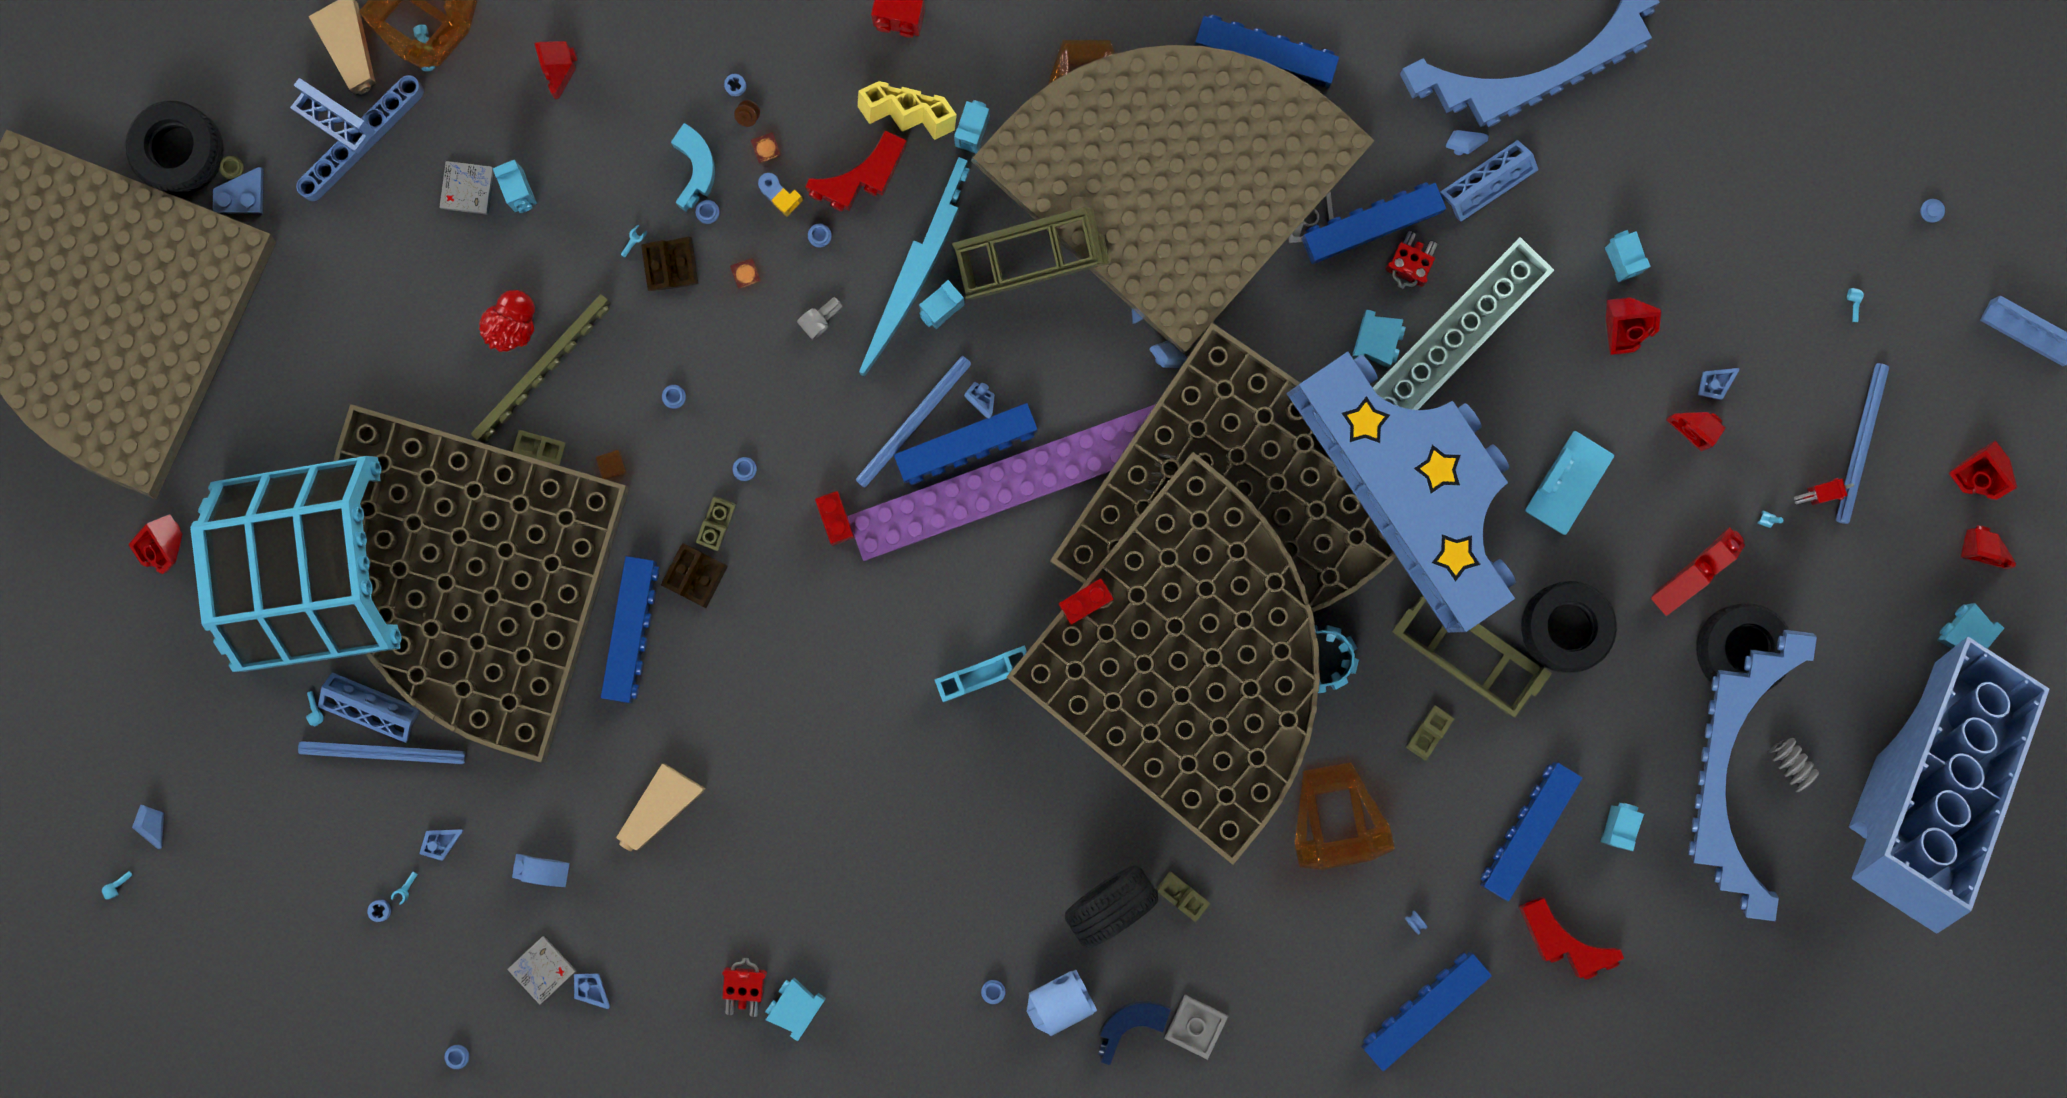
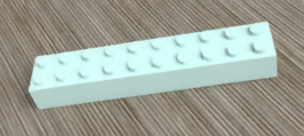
M1519 237L1374 385L1373 389L1376 394L1396 406L1418 410L1537 289L1554 269Z

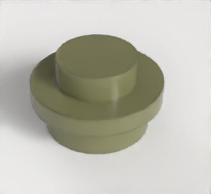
M227 156L220 162L219 170L223 177L232 180L243 174L244 165L238 157Z

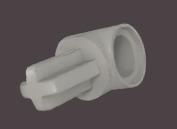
M833 297L818 311L815 308L808 310L798 319L797 323L814 340L829 327L827 321L840 311L843 306L837 298Z

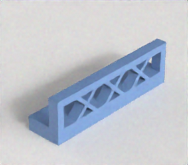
M299 78L294 84L301 94L290 108L358 154L375 131L364 120ZM308 98L312 100L311 109H300ZM328 111V119L318 121V113ZM344 122V130L334 132V124ZM360 132L362 136L353 145L350 140V134Z
M1517 140L1440 191V194L1452 206L1456 218L1462 222L1538 171L1534 155ZM1517 150L1521 152V154H1519L1516 157H1509L1512 153H1514ZM1494 165H1501L1497 170H1490ZM1475 178H1482L1478 183H1470ZM1455 191H1462V193L1455 198H1452L1450 196Z
M2002 296L1990 300L1980 321L2059 365H2067L2066 331Z
M331 673L321 687L318 707L405 743L409 740L411 727L420 713V710L411 704L335 673ZM327 697L334 699L337 705L327 702ZM349 706L356 708L359 714L352 712ZM371 715L379 717L381 723L374 721ZM396 724L403 727L404 732L396 730L393 725Z

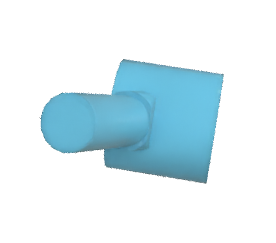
M639 225L630 231V240L621 252L623 257L627 256L636 242H640L646 237L647 231L641 236L637 235L636 229Z
M1850 288L1847 293V300L1853 301L1852 322H1858L1859 307L1864 297L1863 292L1855 288Z
M1762 511V517L1757 522L1760 525L1771 528L1774 523H1783V518Z
M313 691L307 692L312 713L308 714L306 719L310 725L315 727L323 722L324 716L316 705Z
M128 871L117 881L105 885L102 888L104 898L109 900L118 896L116 887L123 884L133 874Z
M412 872L402 888L392 893L391 899H395L397 894L400 893L403 896L400 904L406 902L409 898V887L418 874Z

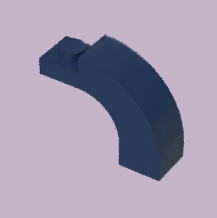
M1139 1001L1127 1004L1116 1010L1106 1020L1099 1033L1101 1037L1107 1038V1042L1102 1041L1098 1055L1101 1056V1062L1111 1065L1121 1036L1133 1027L1145 1026L1163 1032L1171 1011L1170 1007L1156 1002Z

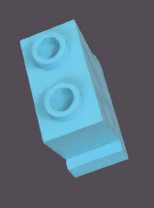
M973 100L972 103L966 101L954 136L955 147L975 154L979 151L990 120L989 108H986V104Z
M515 159L492 168L505 201L514 212H527L533 208L532 205L537 204L525 172Z
M1628 230L1614 235V238L1610 239V243L1605 247L1615 270L1618 283L1640 275L1651 267L1648 259L1645 257L1637 231L1630 234Z
M947 280L938 290L919 304L920 318L928 327L933 325L937 329L965 305L964 297Z
M1366 310L1363 314L1352 358L1355 359L1363 355L1365 358L1389 368L1392 363H1396L1399 349H1396L1398 340L1402 341L1405 327L1402 326L1403 319L1376 317L1375 311Z
M1976 603L1963 604L1956 611L1955 615L1957 617L1953 622H1948L1940 630L1942 635L1937 641L1952 649L1968 636L1988 649L2003 631L2004 627L1998 622H1991Z
M1620 802L1618 806L1611 805L1600 842L1633 851L1644 816L1643 813L1637 812L1639 807Z
M794 977L791 982L788 980L784 982L779 990V993L782 995L778 1002L773 1000L765 1012L769 1014L766 1021L791 1031L790 1037L798 1041L826 998L819 993L814 996Z

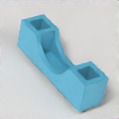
M1025 645L935 679L942 701L952 700L1007 679L1008 674L1027 653Z

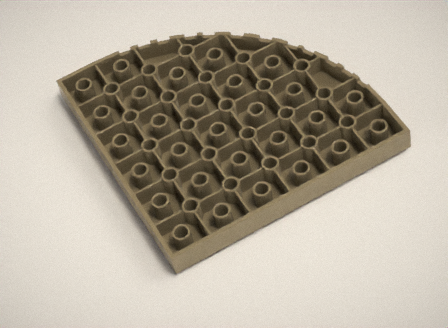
M1165 45L1138 48L1109 55L1080 66L1053 81L1027 100L976 153L971 162L1035 220L1082 207L1093 208L1099 236L1104 235L1110 264L1089 270L1160 335L1182 353H1185L1375 140L1327 97L1290 72L1263 60L1234 51L1205 46ZM1082 220L1056 227L1060 243L1078 260L1090 257Z
M6 129L0 142V394L20 419L56 451L100 477L157 499L274 249L276 241L267 232Z
M1211 323L1049 562L1081 584H1084L1156 497L1154 496L1155 493L1162 490L1161 484H1167L1192 452L1231 482L1254 504L1256 509L1269 522L1296 566L1299 577L1304 584L1312 612L1328 607L1358 590L1389 565L1396 555L1286 394L1299 385L1300 382ZM1168 454L1175 456L1176 458L1175 460H1165L1163 458H1160L1158 455ZM1155 463L1161 465L1160 468L1155 466ZM1169 464L1174 466L1176 469L1167 470L1164 469V465ZM1151 472H1160L1163 477H1156ZM1148 480L1160 482L1157 486H1153L1148 483ZM1145 489L1154 490L1151 495L1144 492Z
M350 404L333 461L363 456L378 457L381 465V481L368 482L360 503L364 512L363 529L367 537L365 545L366 554L370 562L368 569L369 580L373 587L371 597L385 623L398 625L401 633V649L367 653L368 659L382 673L386 681L412 706H415L425 713L426 716L445 728L458 733L466 739L493 749L540 763L546 762L630 488L623 484ZM355 466L331 470L326 503L343 499ZM342 509L326 511L325 525L327 527L326 547L328 558L330 559L331 576L334 579L337 597H349L352 594ZM354 604L341 606L349 621L352 633L361 646L378 644Z
M1192 452L1077 591L1079 592L1097 580L1102 579L1114 600L1070 625L1061 610L1008 674L1007 678L1234 865L1281 805L1302 764L1304 754L1310 742L1314 718L1317 712L1320 682L1319 647L1314 626V616L1308 602L1304 584L1281 539L1248 498L1197 454Z

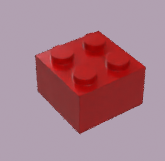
M874 0L871 12L873 26L877 27L878 31L890 33L891 30L900 32L901 36L913 38L914 35L920 36L925 14L924 0Z

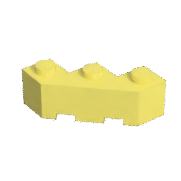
M881 81L869 85L858 92V108L869 124L891 115L902 132L920 123L924 124L934 140L955 131L957 114L945 97L938 95L931 97L921 94V91L905 87L898 89L890 87L889 83Z

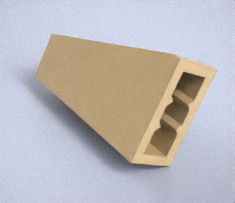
M337 0L310 15L309 18L349 90L355 95L364 94L376 82L359 6L356 0Z
M662 764L616 838L621 841L619 845L631 852L633 849L636 851L640 850L697 799L706 788L669 765Z

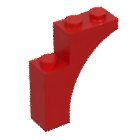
M884 131L871 155L853 170L827 179L809 178L805 186L809 196L817 201H822L823 198L831 202L830 206L839 211H843V209L850 211L861 186L864 187L863 190L873 196H876L877 193L883 196L907 147V141Z
M1729 527L1690 564L1658 588L1651 596L1652 601L1666 616L1707 586L1716 574L1738 558L1745 547L1743 537Z
M1538 897L1518 906L1542 960H1550V963L1563 959V954L1566 953L1575 975L1587 980L1598 975L1597 971L1602 968L1609 970L1620 965L1619 961L1624 959L1620 949L1588 946L1568 934L1552 915L1545 898Z

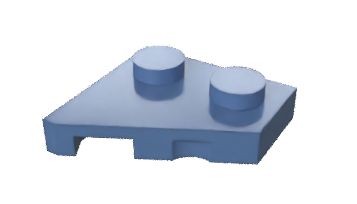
M257 167L214 188L213 211L219 214H263L264 169Z

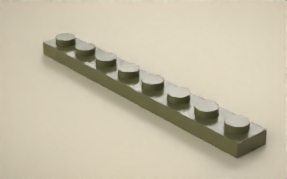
M602 294L594 300L474 429L471 435L481 443L484 440H490L496 433L495 428L500 423L504 424L513 414L511 411L517 405L521 406L528 399L529 396L527 394L533 387L535 389L544 382V375L549 370L554 371L561 363L560 358L565 353L569 354L577 346L576 341L582 335L586 336L594 327L592 324L597 318L602 319L609 312L611 303Z

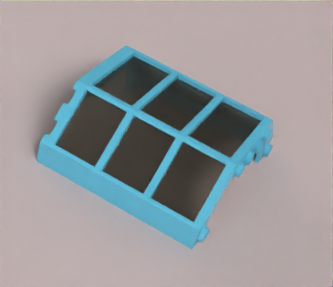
M363 456L210 483L208 487L210 494L208 498H203L198 509L200 513L198 521H193L190 527L200 616L204 629L206 631L210 630L214 635L213 643L221 655L226 654L229 658L230 663L228 666L232 672H246L401 649V633L398 625L385 623L371 597L373 587L369 580L368 569L370 562L366 554L365 545L367 537L363 529L364 512L360 503L368 482L381 481V465L378 457Z

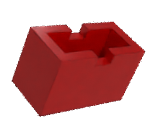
M835 491L815 498L830 544L833 546L855 538L839 492Z
M1099 579L1063 600L1058 605L1070 625L1114 599L1103 580Z

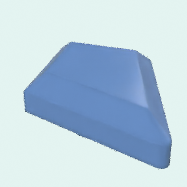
M1456 130L1450 136L1446 148L1453 149L1456 155L1469 154L1487 142L1489 135Z
M1169 341L1153 345L1149 349L1155 356L1156 363L1163 368H1181L1187 359Z
M1739 368L1702 372L1698 395L1722 400L1739 372Z
M974 382L964 396L978 411L990 419L993 413L995 394L988 390L989 386L987 384Z
M140 805L132 828L157 849L162 848L164 813Z
M463 830L426 831L419 854L443 861L463 833Z
M599 973L574 974V999L602 1008H610Z

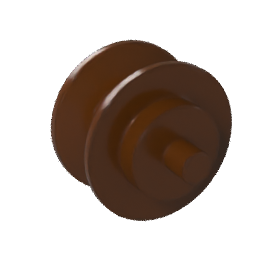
M744 100L735 109L734 117L740 125L750 127L760 117V109L753 101Z

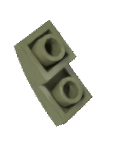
M714 496L706 518L703 520L696 543L718 551L737 504Z

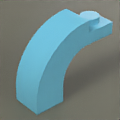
M684 123L671 141V144L674 148L685 154L693 165L691 180L676 201L678 207L687 211L689 207L692 209L699 200V193L706 197L709 196L715 180V163L705 140L697 131Z

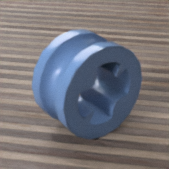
M739 74L727 76L724 82V87L731 96H740L746 91V82ZM735 79H738L741 88L731 91L730 82L732 80L735 82Z
M376 900L369 905L367 914L372 921L381 922L390 917L391 906L385 900ZM377 904L378 907L383 906L385 908L382 912L384 915L382 918L381 915L376 916L374 914L377 910L375 907Z
M1412 911V916H1406L1405 920L1419 935L1422 928L1426 929L1428 927L1415 911Z

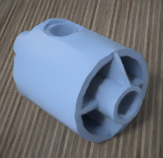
M1076 969L1029 992L1027 1013L1034 1027L1050 1036L1093 1015L1097 1011Z

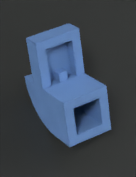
M516 854L512 878L527 883L566 887L570 863Z

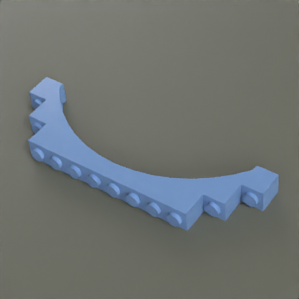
M1621 0L1612 18L1594 40L1565 61L1533 74L1505 79L1467 77L1429 65L1423 58L1403 68L1400 76L1412 99L1417 96L1424 98L1433 93L1432 89L1434 88L1446 113L1452 110L1454 113L1466 108V103H1468L1479 126L1482 127L1487 124L1488 127H1491L1501 121L1500 117L1506 114L1511 117L1522 111V106L1528 103L1530 106H1533L1543 100L1542 96L1548 93L1553 96L1564 89V85L1570 82L1572 85H1575L1585 79L1584 75L1590 72L1593 75L1601 72L1606 68L1605 64L1611 61L1614 64L1619 63L1627 58L1625 54L1634 51L1636 54L1647 48L1646 44L1652 37L1642 18L1655 12L1654 8L1660 2L1659 0Z
M1784 630L1783 636L1778 637L1777 650H1780V653L1751 650L1750 656H1746L1744 670L1748 671L1747 673L1718 670L1717 676L1712 678L1711 690L1715 691L1714 700H1710L1708 705V714H1711L1710 724L1707 723L1705 727V738H1708L1707 747L1702 749L1701 761L1705 762L1704 771H1699L1698 785L1702 786L1701 793L1696 794L1695 808L1698 809L1697 818L1693 817L1691 830L1695 832L1694 841L1689 842L1688 855H1692L1691 858L1694 863L1720 866V868L1715 869L1714 882H1717L1720 890L1745 893V895L1741 896L1740 909L1743 910L1746 918L1776 921L1779 897L1776 892L1768 891L1755 877L1744 862L1731 833L1725 795L1726 774L1731 750L1743 722L1759 698L1787 672L1806 660H1814L1817 639L1814 633Z

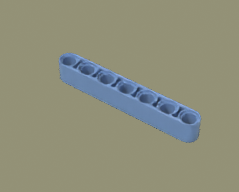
M411 75L403 76L361 117L375 131L361 151L357 154L337 141L298 180L296 185L298 193L309 201L319 200L421 99L424 94L422 84ZM416 84V88L412 93H406L408 85ZM398 100L399 106L394 110H390V103ZM377 117H382V123L374 127L372 124L373 120ZM360 132L350 134V140L353 145L356 143V137L361 134ZM344 150H348V157L344 160H339V154ZM326 167H331V174L323 177V170ZM313 183L315 185L313 192L306 194L307 185Z

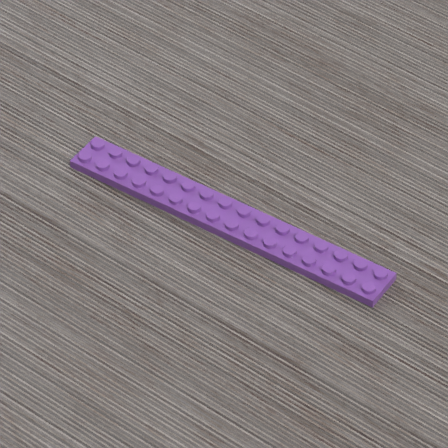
M1155 405L847 516L863 561L1110 472Z

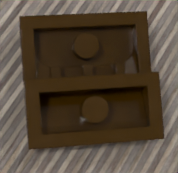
M691 237L641 244L648 291L699 284Z
M682 543L661 586L707 608L728 566Z

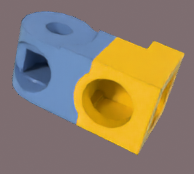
M764 173L759 178L758 185L763 195L786 217L803 201L802 196L795 189L789 194L780 185L776 175Z

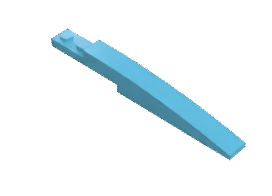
M958 157L923 244L916 241L912 243L859 373L862 376H866L904 320L948 238L959 212L958 207L953 206L952 202L957 203L961 194V190L958 189L961 181L965 182L970 172V169L967 168L968 161Z

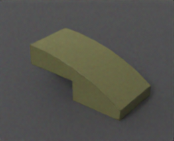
M518 430L512 452L559 466L566 443Z
M1434 705L1408 742L1406 748L1426 761L1439 740L1447 732L1454 718Z
M1171 871L1156 888L1158 893L1195 922L1211 904Z

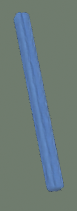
M961 356L858 475L856 481L862 487H867L971 366V362L966 357Z
M1877 363L1874 367L1844 484L1853 483L1854 487L1846 489L1848 496L1840 500L1835 518L1837 522L1842 524L1850 523L1889 371V366L1882 363Z
M304 741L299 742L298 753L303 755L464 764L466 761L465 751Z

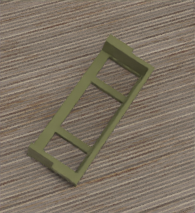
M1087 207L952 243L958 259L966 294L965 299H978L1110 264L1104 235L1099 236L1093 208ZM1082 220L1090 257L1065 264L1056 227ZM1048 229L1056 266L1003 280L995 243ZM987 246L995 283L976 287L968 251Z
M1421 595L1414 607L1407 609L1393 629L1394 635L1502 711L1515 718L1531 694L1536 697L1552 673L1538 666L1486 628L1477 624L1469 631L1503 654L1483 685H1480L1433 652L1447 633L1443 625L1427 647L1405 632L1426 601L1424 596ZM1510 659L1533 675L1512 706L1489 691V688Z

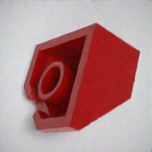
M566 41L534 43L543 74H545L547 81L549 80L550 82L548 87L554 99H558L576 70L574 62L578 60L574 47L570 48Z
M1631 297L1607 300L1606 326L1610 354L1635 352L1641 347L1640 343L1649 335L1653 337L1660 330L1661 310Z
M1709 412L1677 413L1670 415L1666 419L1700 451L1713 447L1725 430V427L1722 425L1723 421L1716 414H1710Z
M1996 440L1975 452L1949 472V475L1962 492L1968 494L1986 495L1987 498L1997 500L2017 488L2011 461Z
M169 514L147 523L128 545L141 565L146 567L153 566L157 572L164 574L176 563L183 534L178 523Z
M1977 525L1976 528L1967 530L1961 558L2004 569L2015 568L2016 562L2000 536L1990 532L1991 528Z

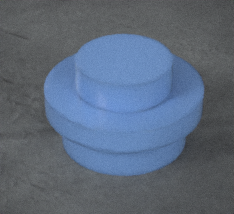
M1929 199L1922 204L1920 213L1925 221L1934 223L1943 218L1945 207L1941 201Z
M704 200L696 207V216L704 224H711L719 217V207L711 200Z
M815 224L808 231L809 242L815 247H825L831 241V231L824 224Z
M670 385L664 389L662 401L667 407L677 409L685 403L686 393L680 386Z
M747 457L737 459L733 465V474L741 481L751 480L757 471L755 462Z
M989 980L982 987V997L989 1004H997L1005 996V987L998 980Z
M453 1045L445 1052V1062L452 1069H461L469 1061V1052L462 1045Z

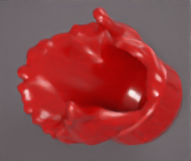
M508 290L498 298L495 306L489 307L482 314L479 323L480 335L484 343L489 344L490 349L496 348L499 352H507L515 349L517 346L523 347L527 345L531 335L534 333L532 318L535 313V305L532 298L523 291Z

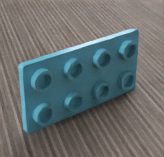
M1577 431L1572 432L1525 511L1562 535H1566L1613 460L1614 454Z

